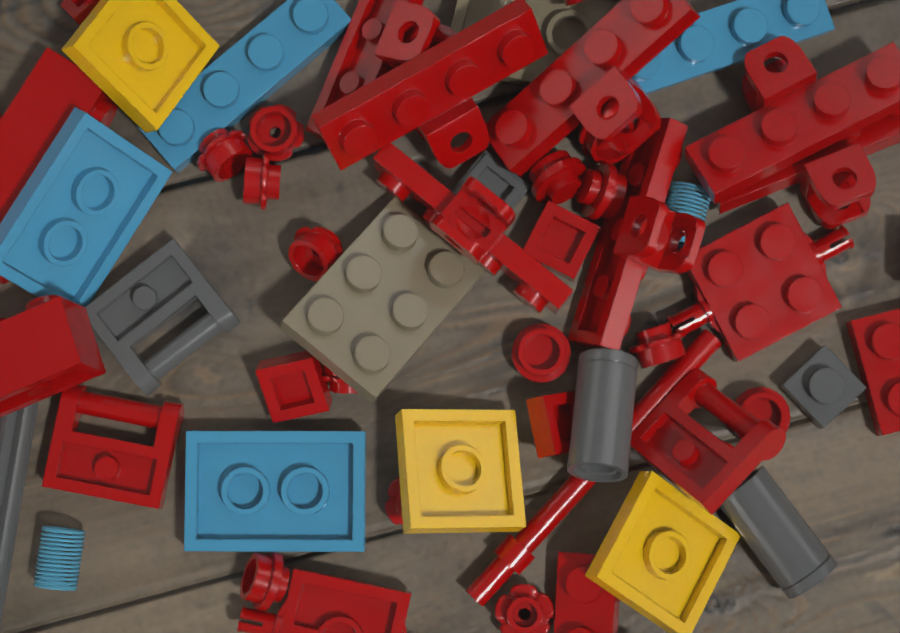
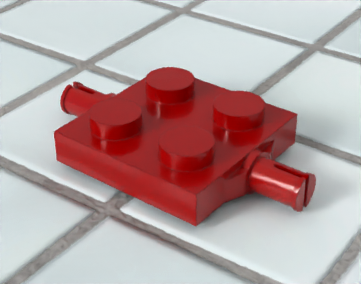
M789 203L782 204L699 248L693 268L687 271L693 282L696 303L672 316L666 317V321L670 323L671 327H674L691 318L690 321L672 329V332L676 333L682 330L686 334L708 324L721 336L733 362H739L842 308L827 279L824 262L848 249L854 248L853 239H844L830 247L832 243L850 235L844 226H840L838 229L813 241L803 232Z
M296 567L293 569L287 599L278 611V614L243 606L239 618L261 622L262 624L240 620L237 631L247 633H407L406 618L412 592Z

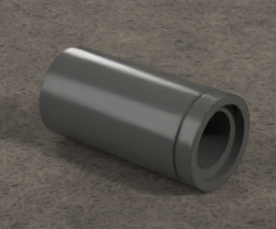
M599 348L586 350L579 355L567 464L568 473L574 477L605 483L622 481L628 477L638 360L629 353L615 349Z
M764 466L752 471L720 506L788 599L805 593L836 568L837 562Z

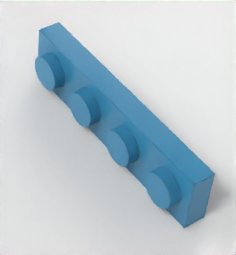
M287 0L197 76L157 131L145 133L139 126L137 127L177 173H180L201 155L199 145L205 137L221 128L230 131L344 35L351 18L335 0Z
M736 0L698 13L700 18L634 75L632 79L648 95L742 63L747 52L779 36L789 37L798 44L825 35L834 30L835 27L825 0Z

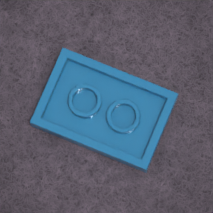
M75 107L0 223V276L37 297L59 295L86 307L92 301L173 172L86 112Z
M186 431L184 551L365 552L366 431Z

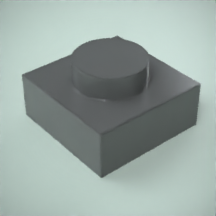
M827 345L820 346L779 385L786 395L819 429L825 428L867 388Z

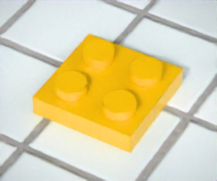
M100 0L61 50L145 133L157 131L220 45L177 0Z
M401 409L395 415L403 534L518 532L526 527L515 410Z
M640 471L585 576L666 632L692 633L741 535L713 514H709L694 500L655 472Z

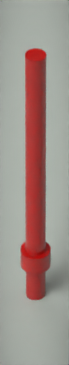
M704 329L685 350L686 355L677 358L634 405L632 432L689 372L700 369L719 349L722 343L715 335ZM570 475L527 522L525 528L520 530L515 537L509 533L494 550L497 554L495 559L465 591L483 607L514 572L521 575L535 559L532 552L596 482L579 479Z

